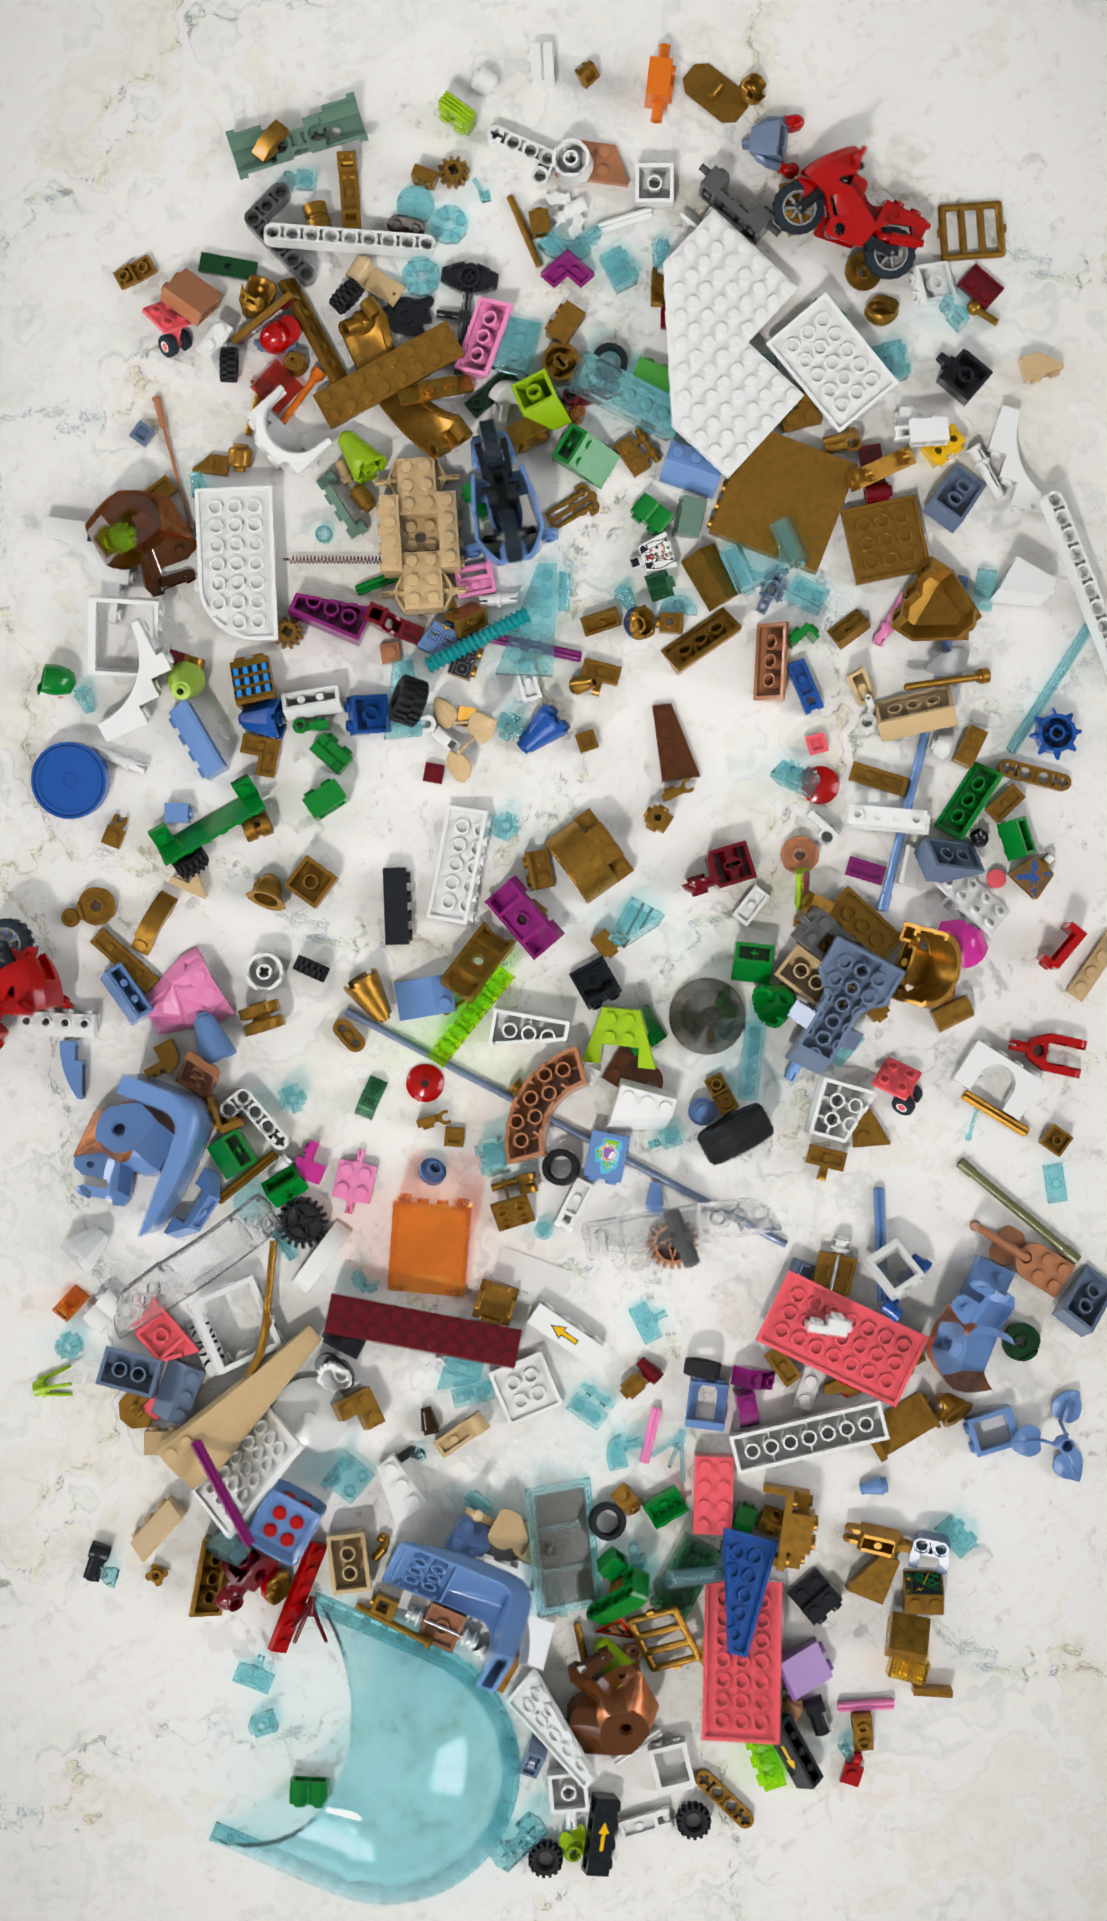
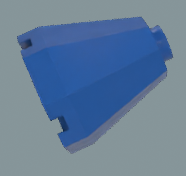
M278 698L268 699L244 708L238 716V721L242 728L271 738L283 739L286 731V724H283V718L286 717L282 709V700Z

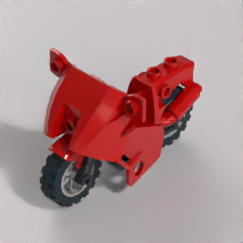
M865 145L860 149L856 146H849L821 156L806 166L800 172L801 176H795V182L786 184L776 193L772 203V214L774 215L775 223L782 231L792 235H802L814 230L813 234L815 237L850 249L854 246L860 248L863 246V259L866 262L867 269L871 271V274L880 279L891 280L900 278L912 268L913 261L916 259L915 250L918 247H923L924 239L922 237L925 231L930 230L931 224L920 216V211L913 208L909 211L903 208L905 204L900 201L894 200L891 202L887 199L883 200L880 206H874L869 203L865 195L868 187L867 180L857 173L858 170L864 168V163L861 162V159L867 149ZM800 193L799 199L796 202L791 195ZM789 198L792 204L790 207H785V203ZM812 205V212L807 211V208ZM785 210L793 211L789 218L786 216ZM802 213H805L810 216L804 222L802 219ZM795 215H798L799 223L791 221ZM887 224L908 227L910 235L907 231L902 230L899 227H881ZM903 248V257L898 256L899 250ZM876 255H880L883 258L880 263L878 262ZM893 257L901 260V262L895 267L893 263ZM888 258L891 268L882 266Z
M12 918L0 919V1049L4 1046L5 1041L3 1040L9 1033V1030L1 1022L5 1015L33 1016L35 1012L40 1010H48L54 1007L70 1009L75 1006L70 1002L71 999L63 994L60 977L47 954H40L37 958L39 946H33L35 939L32 938L33 933L31 929L27 928V924L21 923V920ZM5 930H7V938L2 934ZM12 932L16 935L14 939H11Z

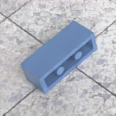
M121 962L105 971L101 976L100 980L132 1026L148 1017L153 1011V1008Z

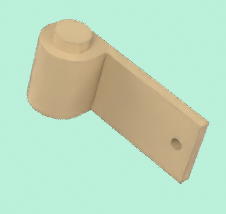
M358 255L345 276L348 279L353 278L364 290L394 307L406 287L375 269L371 264L373 261L369 257Z

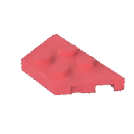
M151 1295L135 1335L154 1358L162 1360L163 1363L200 1352L199 1347L156 1296Z

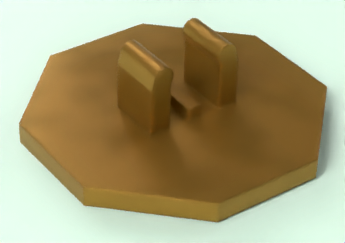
M127 1392L119 1401L120 1419L131 1429L148 1428L154 1419L142 1407L150 1398Z

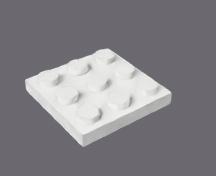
M541 1350L516 1360L515 1369L513 1370L499 1367L488 1372L510 1427L563 1405Z

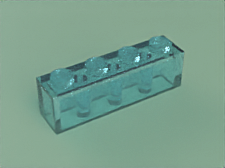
M744 1022L738 1099L758 1101L765 1031L764 1023Z

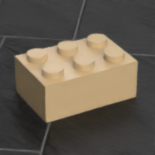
M366 1528L328 1532L326 1543L333 1595L371 1591L373 1581Z

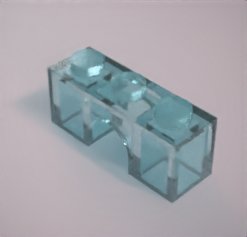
M530 1811L515 1824L519 1830L516 1836L509 1840L500 1838L487 1851L495 1865L507 1872L550 1832L542 1819Z

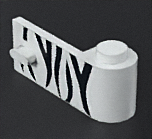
M203 1316L223 1365L234 1362L230 1352L226 1353L222 1349L208 1316ZM194 1322L187 1324L186 1327L192 1340L201 1350L198 1354L207 1374L211 1378L216 1376Z

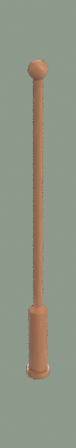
M154 396L152 401L154 402L160 428L164 432L188 523L187 528L189 531H193L195 527L191 523L166 429L168 425L161 396Z

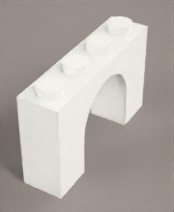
M974 1040L951 1079L966 1089H970L981 1071L987 1066L999 1064L1005 1067L1011 1075L1012 1088L999 1109L1019 1120L1043 1083L1039 1079L1040 1075L1033 1070L1026 1071L1023 1069L1024 1065L1015 1059L1012 1062L1006 1058L1008 1054L1000 1049L997 1051L990 1048L992 1044L986 1040Z

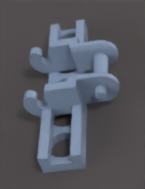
M777 565L771 578L766 577L769 583L764 593L759 592V595L762 597L755 611L765 615L772 599H775L777 603L783 601L781 597L784 591H788V589L785 588V585L781 586L779 584L786 569ZM777 570L782 571L780 577L776 576ZM773 587L774 593L769 594L767 588ZM779 588L780 592L778 596H775V592ZM764 597L767 598V599H769V601H768V602H764V601H763ZM761 604L766 606L764 611L759 609Z

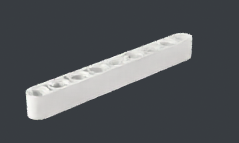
M268 223L264 228L265 244L276 248L423 259L430 258L435 248V239L428 234L286 223ZM275 233L277 236L270 237L268 234ZM289 234H293V235H295L296 237H295V238H289L288 235H289ZM314 236L316 239L309 240L307 237ZM332 237V238H334L335 240H334V241H328V240H326V238ZM352 239L354 242L348 243L345 240ZM370 240V241H372L373 243H372V244H367V243H365L364 241ZM388 241L392 243V245L387 246L384 244V242ZM409 243L411 247H405L403 244ZM426 244L429 245L431 248L426 249L422 247V245Z

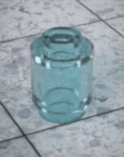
M477 1489L475 1491L470 1490L463 1498L466 1500L464 1502L466 1507L480 1510L483 1514H487L492 1508L490 1501Z

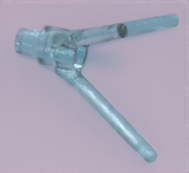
M680 1429L674 1439H671L667 1444L653 1452L651 1456L654 1457L670 1446L673 1447L674 1450L668 1464V1468H671L679 1450L681 1480L684 1483V1443L686 1441L684 1438L687 1432Z

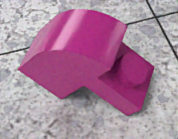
M311 1140L310 1143H306L303 1153L306 1154L305 1157L297 1155L296 1169L302 1178L319 1185L327 1165L313 1160L320 1142Z

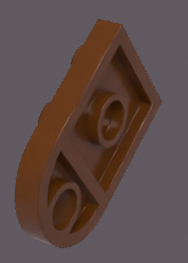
M620 1046L602 1075L603 1079L618 1087L621 1078L646 1085L649 1081H655L658 1088L662 1089L663 1076L658 1068L655 1070L638 1068L639 1055L634 1056L632 1051L624 1046Z

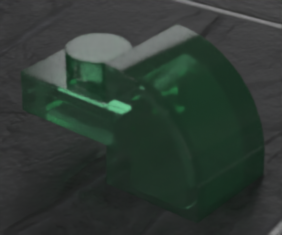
M370 1075L354 1113L372 1121L388 1082Z

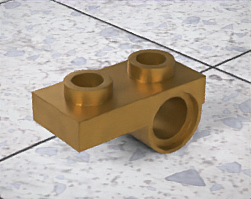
M871 1712L850 1713L854 1752L874 1750Z

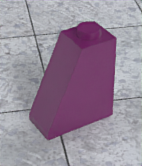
M745 1388L733 1390L740 1428L759 1425V1410L754 1390Z

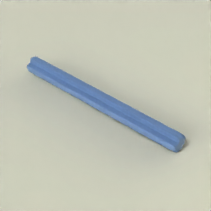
M875 1187L873 1189L876 1251L886 1245L885 1194L883 1187ZM886 1259L877 1266L887 1278ZM877 1283V1300L884 1302L888 1296Z

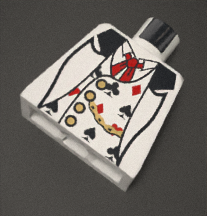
M666 532L638 546L639 556L629 559L633 570L644 567L646 575L677 569V563Z

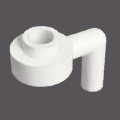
M867 694L864 697L868 706L867 714L859 718L858 726L861 732L871 734L877 730L878 723L877 718L874 716V700L872 695Z

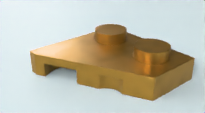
M870 1108L863 1114L852 1132L853 1147L890 1145L888 1137Z

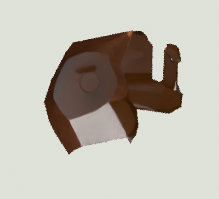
M118 490L105 499L85 523L86 532L105 564L113 569L117 568L120 570H128L140 564L144 588L154 597L165 594V590L184 582L189 584L196 579L193 569H186L167 576L161 575L163 567L188 559L197 548V540H194L170 497L139 490Z
M608 1645L598 1648V1652L580 1662L575 1660L568 1665L570 1683L581 1690L567 1704L568 1726L585 1754L629 1755L633 1754L649 1736L658 1712L659 1703L640 1672V1660L635 1658L632 1664L619 1666L602 1676L598 1682L592 1681V1676L614 1659L613 1654L608 1649Z

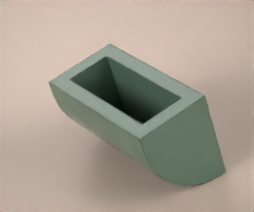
M687 495L679 497L672 535L684 538H699L706 500Z

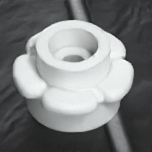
M485 1642L476 1645V1648L472 1649L473 1657L479 1658V1660L485 1659L489 1646Z

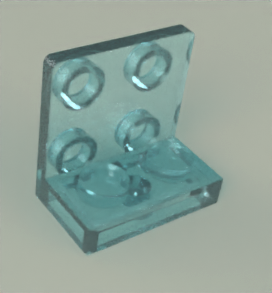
M346 1450L321 1480L320 1485L325 1489L329 1486L345 1501L352 1504L375 1477V1474Z

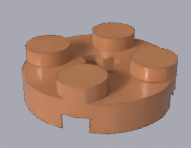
M795 836L786 841L782 846L780 859L784 868L795 874L796 868H810L812 870L818 863L819 850L816 844L808 837ZM798 850L805 854L801 861L794 857V853H797Z

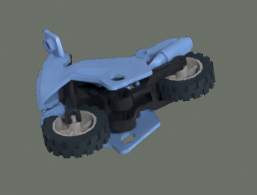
M494 419L479 421L482 440L480 435L473 436L470 442L472 466L482 477L476 479L475 474H471V508L475 541L477 543L463 546L465 559L478 558L482 553L488 562L497 566L521 562L524 559L525 561L531 560L541 550L542 541L551 543L558 540L557 527L544 529L537 496L523 464H519V470L513 471L512 467L517 455L509 435L504 430L496 431ZM527 494L537 523L535 527L534 525L522 527V507L519 497L521 495ZM486 503L489 519L495 533L481 537L478 504ZM536 533L537 538L529 545L523 543V540L528 539L530 534ZM484 543H495V545H501L502 548H499L500 551L493 552L487 549Z

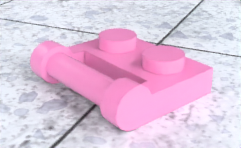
M485 559V562L465 565V568H461L462 573L487 569V574L461 578L460 573L454 574L456 585L466 586V594H458L459 599L497 592L491 562Z

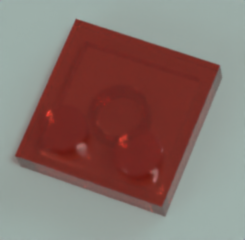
M274 359L251 384L250 388L263 401L281 385L287 394L271 409L278 415L299 393L303 385L277 359Z

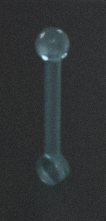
M975 1108L968 1134L965 1135L966 1141L972 1140L971 1134L979 1111L977 1108Z

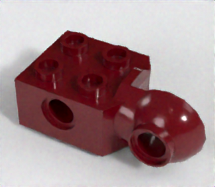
M746 840L707 852L705 862L709 877H705L704 873L687 878V883L681 886L684 890L691 893L692 897L708 893V888L715 886L717 889H721L756 878V871Z
M240 1539L222 1561V1569L230 1582L217 1594L215 1599L216 1606L221 1610H229L230 1612L239 1610L244 1603L243 1597L247 1591L255 1592L280 1562L253 1545L245 1547Z

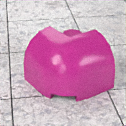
M966 920L941 921L938 931L949 933L957 940L961 950L963 969L977 965L983 960L989 947L980 928L976 929L973 925L967 924Z

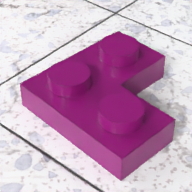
M567 248L541 272V277L555 288L568 276L582 288L595 276V272Z

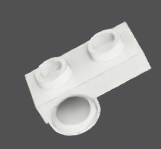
M812 810L806 816L820 830L817 834V842L821 846H829L841 837L838 834L839 830L833 824L828 825L824 821L825 817L819 811L814 812ZM823 832H828L831 835L830 842L826 843L822 840L821 835Z

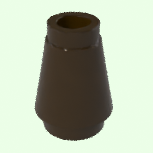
M432 1407L421 1408V1432H424V1436L439 1433L438 1428L440 1426Z

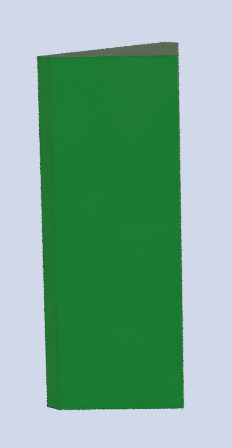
M975 761L934 826L957 841L963 840L1004 777V774Z

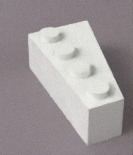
M495 1005L487 1046L567 1041L570 1018Z

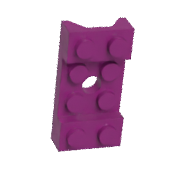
M515 875L484 902L533 960H535L565 933L553 919L551 921L548 920L526 894L528 889ZM520 914L527 918V923H523L520 920Z

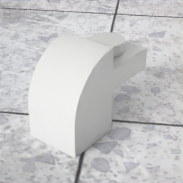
M500 381L494 385L488 397L494 400V404L491 407V417L499 422L507 421L510 404H518L511 385L519 381Z

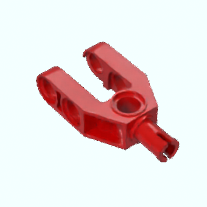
M1047 1033L1029 1038L1027 1042L1010 1038L1009 1043L1016 1044V1046L1008 1045V1050L1023 1052L1025 1058L1042 1071L1080 1079L1081 1069L1046 1061L1049 1043L1086 1050L1088 1041ZM1036 1045H1040L1042 1048L1039 1055L1034 1053Z

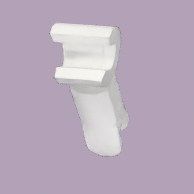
M425 715L420 718L423 721L431 722V726L424 728L422 732L433 733L432 737L450 752L454 751L457 753L463 746L442 727L439 726L437 728L436 720L432 716ZM453 740L456 742V745L451 749L448 747V744Z

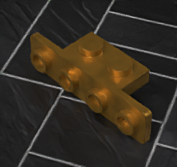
M451 375L418 382V385L408 386L404 389L398 388L396 393L401 406L471 393L474 392V386L468 375L459 377Z

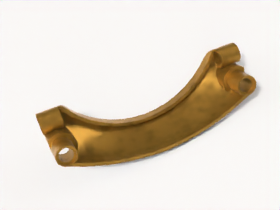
M373 296L367 297L360 303L359 307L361 310L354 312L352 317L342 320L338 324L339 332L357 370L395 349L388 317ZM396 394L379 403V406L397 428L432 459H437L450 453L473 435V432L459 414L445 411L431 401L401 406Z

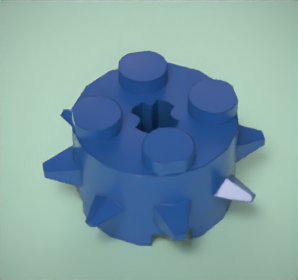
M1052 707L1049 716L1045 718L1034 717L1037 725L1034 733L1030 734L1029 738L1035 739L1039 748V755L1046 752L1054 754L1056 760H1059L1061 752L1067 749L1074 752L1077 750L1073 742L1076 739V735L1082 733V730L1076 729L1075 723L1071 721L1073 713L1068 715L1057 714L1055 708ZM1055 730V732H1058L1059 736L1054 737L1052 735V732Z

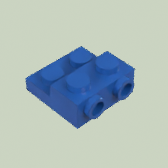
M387 694L355 695L346 698L347 701H344V711L348 713L349 719L346 720V731L350 732V736L391 732Z

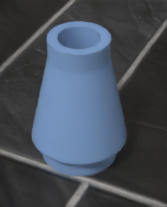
M650 1182L645 1202L647 1210H662L664 1202L661 1183Z
M878 1476L859 1483L861 1495H884V1493L889 1492L886 1477Z

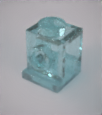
M273 1708L251 1716L250 1723L247 1724L250 1734H254L255 1738L275 1733L279 1728ZM259 1724H264L265 1727L260 1729Z

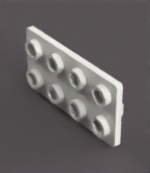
M973 876L943 883L934 882L946 895L938 905L953 920H966V923L970 925L976 923L988 936L993 934L1009 914V911Z

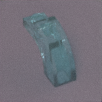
M596 225L576 240H564L552 230L538 241V249L549 258L555 260L568 248L581 260L591 254L590 245L594 246L601 240L602 230Z

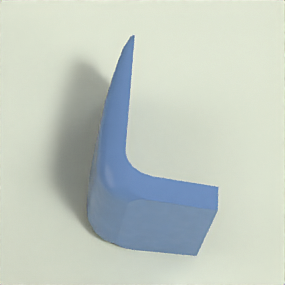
M123 1074L116 1093L161 1109L170 1115L176 1127L174 1138L139 1232L141 1237L160 1231L173 1215L191 1184L203 1157L213 1128L214 1116L207 1109V1100L196 1093L152 1077H147L144 1074Z
M400 1542L382 1580L483 1622L489 1629L490 1644L476 1686L495 1693L515 1660L530 1614L532 1596L529 1587L516 1575L470 1556L416 1542Z

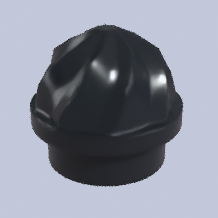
M977 828L969 834L971 844L976 847H984L989 841L988 833L983 828Z

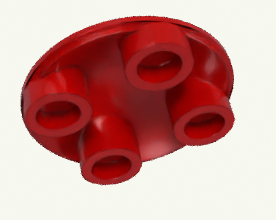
M816 766L804 774L801 789L808 801L815 804H826L832 801L838 794L839 779L830 768Z

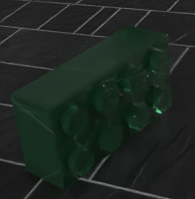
M685 1531L649 1599L650 1605L657 1609L676 1605L686 1621L721 1555L720 1550Z

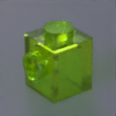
M120 521L111 526L108 535L120 555L137 547V532L133 525L130 526L127 521L124 523Z

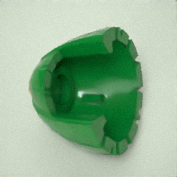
M765 984L753 990L754 993H752V1004L754 1005L755 1012L758 1013V1018L765 1022V1025L768 1027L777 1028L782 1026L789 1018L787 1014L797 998L795 992L782 984Z

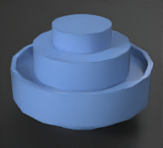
M696 1098L688 1107V1116L697 1125H708L715 1119L716 1107L707 1098Z
M426 1158L418 1167L419 1177L428 1185H439L446 1177V1168L438 1159Z

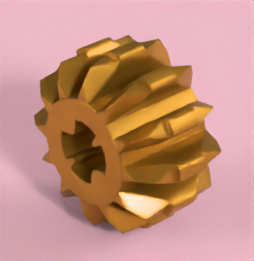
M450 155V161L444 158L442 160L444 165L440 164L438 166L440 170L438 177L442 178L440 180L442 185L447 183L448 189L454 185V188L457 190L458 184L464 187V180H469L468 173L470 168L466 167L467 162L465 160L461 162L460 156L453 160V156ZM453 170H456L457 174L451 175L450 171L453 173Z
M285 616L282 617V624L278 620L279 640L275 641V644L279 645L282 643V649H285L288 644L289 648L293 649L292 643L295 642L297 646L300 645L297 638L304 639L303 635L298 634L303 632L304 628L299 627L300 621L294 623L293 617H290L289 622H287ZM286 629L292 632V634L290 633L291 636L287 637L283 634L284 632L286 633Z

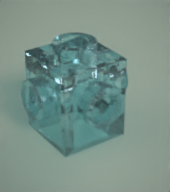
M502 712L495 731L500 733L499 737L507 742L510 739L512 741L515 738L519 739L524 731V728H522L523 722H521L522 718L514 713L509 715ZM512 725L513 729L509 730L507 726Z
M509 812L495 816L491 825L494 827L492 835L510 843L512 836L516 837L521 827L518 826L517 816ZM507 823L510 826L508 829H504L502 827L503 824Z
M297 1083L278 1091L280 1096L278 1102L282 1110L285 1109L286 1112L291 1111L292 1114L303 1110L302 1106L306 1104L307 1096L303 1089L300 1090ZM291 1096L295 1098L294 1103L290 1101Z
M71 1331L60 1334V1338L55 1341L56 1344L54 1345L56 1354L60 1355L61 1359L67 1358L68 1361L79 1357V1353L84 1350V1341L78 1332L71 1334ZM66 1344L70 1345V1350L67 1349Z

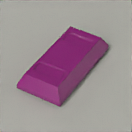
M850 856L845 875L882 885L887 867Z

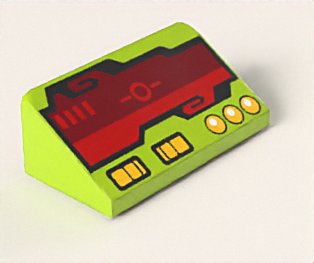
M810 868L795 869V907L797 911H800L802 900L810 891Z

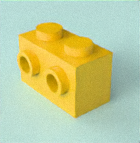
M951 423L949 425L948 445L921 447L919 451L933 468L937 465L942 467L949 461L948 457L951 454L957 455L964 449L963 445L966 439L955 425Z

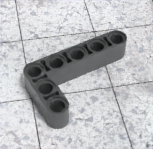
M280 182L275 184L247 210L244 220L248 229L303 286L308 287L316 281V275L312 266L295 249L284 248L282 251L275 250L276 247L266 245L262 236L265 226L270 223L269 221L291 200L288 186ZM280 191L286 192V195L283 197L277 196ZM266 204L272 205L270 210L263 209ZM257 217L258 221L252 224L249 222L251 218ZM275 233L270 235V237L277 236ZM292 258L298 259L295 265L289 264ZM310 272L311 276L308 279L302 278L303 273Z

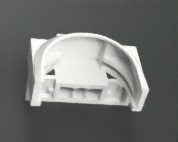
M279 385L246 415L249 420L247 424L254 432L257 431L253 435L256 439L254 443L263 454H269L267 458L276 469L280 467L283 471L287 468L293 475L297 473L300 477L310 467L312 469L318 466L317 461L334 445L327 438L315 448L309 451L305 450L302 444L271 411L273 406L287 394L284 388Z

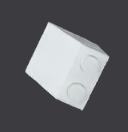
M1017 556L1006 569L990 601L1038 607L1042 602L1046 603L1055 592L1057 578Z

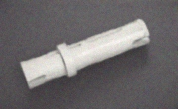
M97 744L92 746L104 760L143 775L147 772L145 769H148V763L136 760L131 755L126 756Z

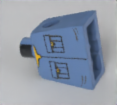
M445 619L444 623L441 624L434 621L419 641L418 649L430 655H435V652L439 653L441 649L445 650L446 646L451 647L452 643L456 644L459 638L456 637L455 630H453L455 627L454 622Z

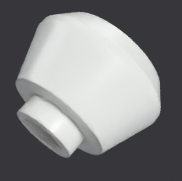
M937 735L936 738H932L929 748L932 749V753L940 760L946 759L951 750L953 738L950 735Z

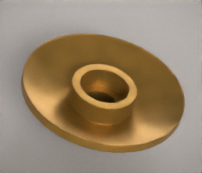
M858 252L852 255L846 262L845 277L849 285L854 289L868 291L879 283L880 278L871 274V271L867 269L866 262L863 259L864 252ZM859 270L863 271V276L859 275Z

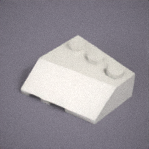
M819 1076L804 1132L846 1143L858 1125L859 1120L866 1113L870 1103L879 1092Z
M621 1078L605 1131L665 1129L673 1116L677 1103L676 1092Z

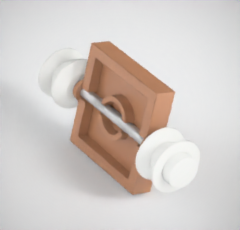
M433 1601L427 1614L424 1616L423 1608L418 1611L415 1609V1604L413 1607H408L405 1618H407L406 1623L411 1620L414 1621V1626H417L421 1622L422 1625L418 1633L427 1638L429 1636L433 1637L432 1645L452 1653L457 1640L461 1638V1647L466 1644L469 1646V1650L472 1647L476 1648L479 1641L478 1632L471 1634L469 1628L462 1632L467 1619L466 1615Z

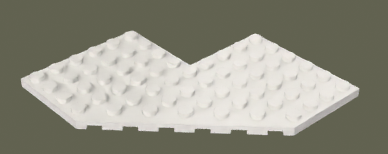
M713 209L662 265L665 324L667 329L666 343L668 379L670 384L671 427L728 479L803 398L804 394L749 343L797 291L798 287L719 212Z

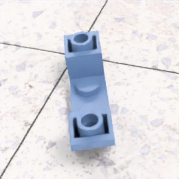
M206 1167L195 1182L196 1185L204 1190L202 1196H200L186 1220L176 1216L172 1218L164 1231L165 1234L180 1238L201 1231L220 1201L219 1173Z

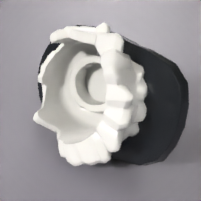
M330 1352L323 1353L316 1359L314 1363L318 1373L316 1382L321 1384L325 1390H331L335 1393L336 1391H351L358 1387L359 1381L355 1380L354 1370L346 1360L339 1359Z

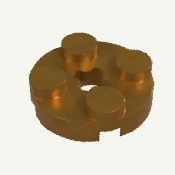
M91 887L81 894L77 902V912L80 918L88 924L103 925L115 916L116 901L107 889ZM94 901L102 905L98 912L96 909H92Z

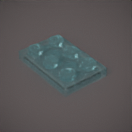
M510 316L491 369L525 378L528 377L542 330V323Z

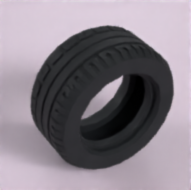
M752 1103L715 1121L698 1133L697 1141L709 1163L718 1165L729 1161L756 1147L773 1135L774 1127L761 1104Z

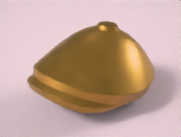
M876 295L865 306L864 315L871 324L881 327L886 326L898 316L899 302L887 295Z

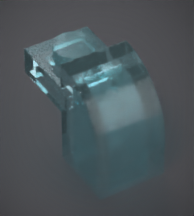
M621 1434L611 1438L606 1447V1458L610 1471L628 1467L625 1452L643 1447L641 1436L630 1435L625 1437L626 1440L623 1441Z

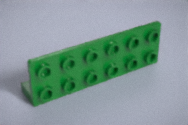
M248 774L230 783L238 795L237 799L177 834L173 835L164 822L147 831L158 848L165 866L177 862L187 854L193 853L195 849L210 843L212 839L227 833L229 829L244 823L245 820L253 815H258L266 808Z

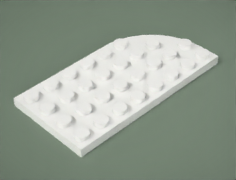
M248 486L195 489L198 586L200 598L206 612L218 627L236 638L248 641H278L273 487Z

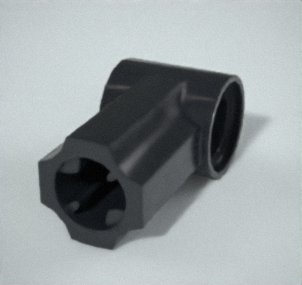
M93 1540L89 1549V1559L83 1578L91 1582L100 1581L104 1565L107 1563L112 1550L111 1545Z
M821 1694L803 1699V1704L807 1716L810 1718L815 1736H824L831 1732Z

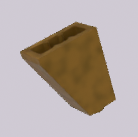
M875 1554L846 1582V1590L883 1605L900 1564L899 1559L896 1555L893 1558Z

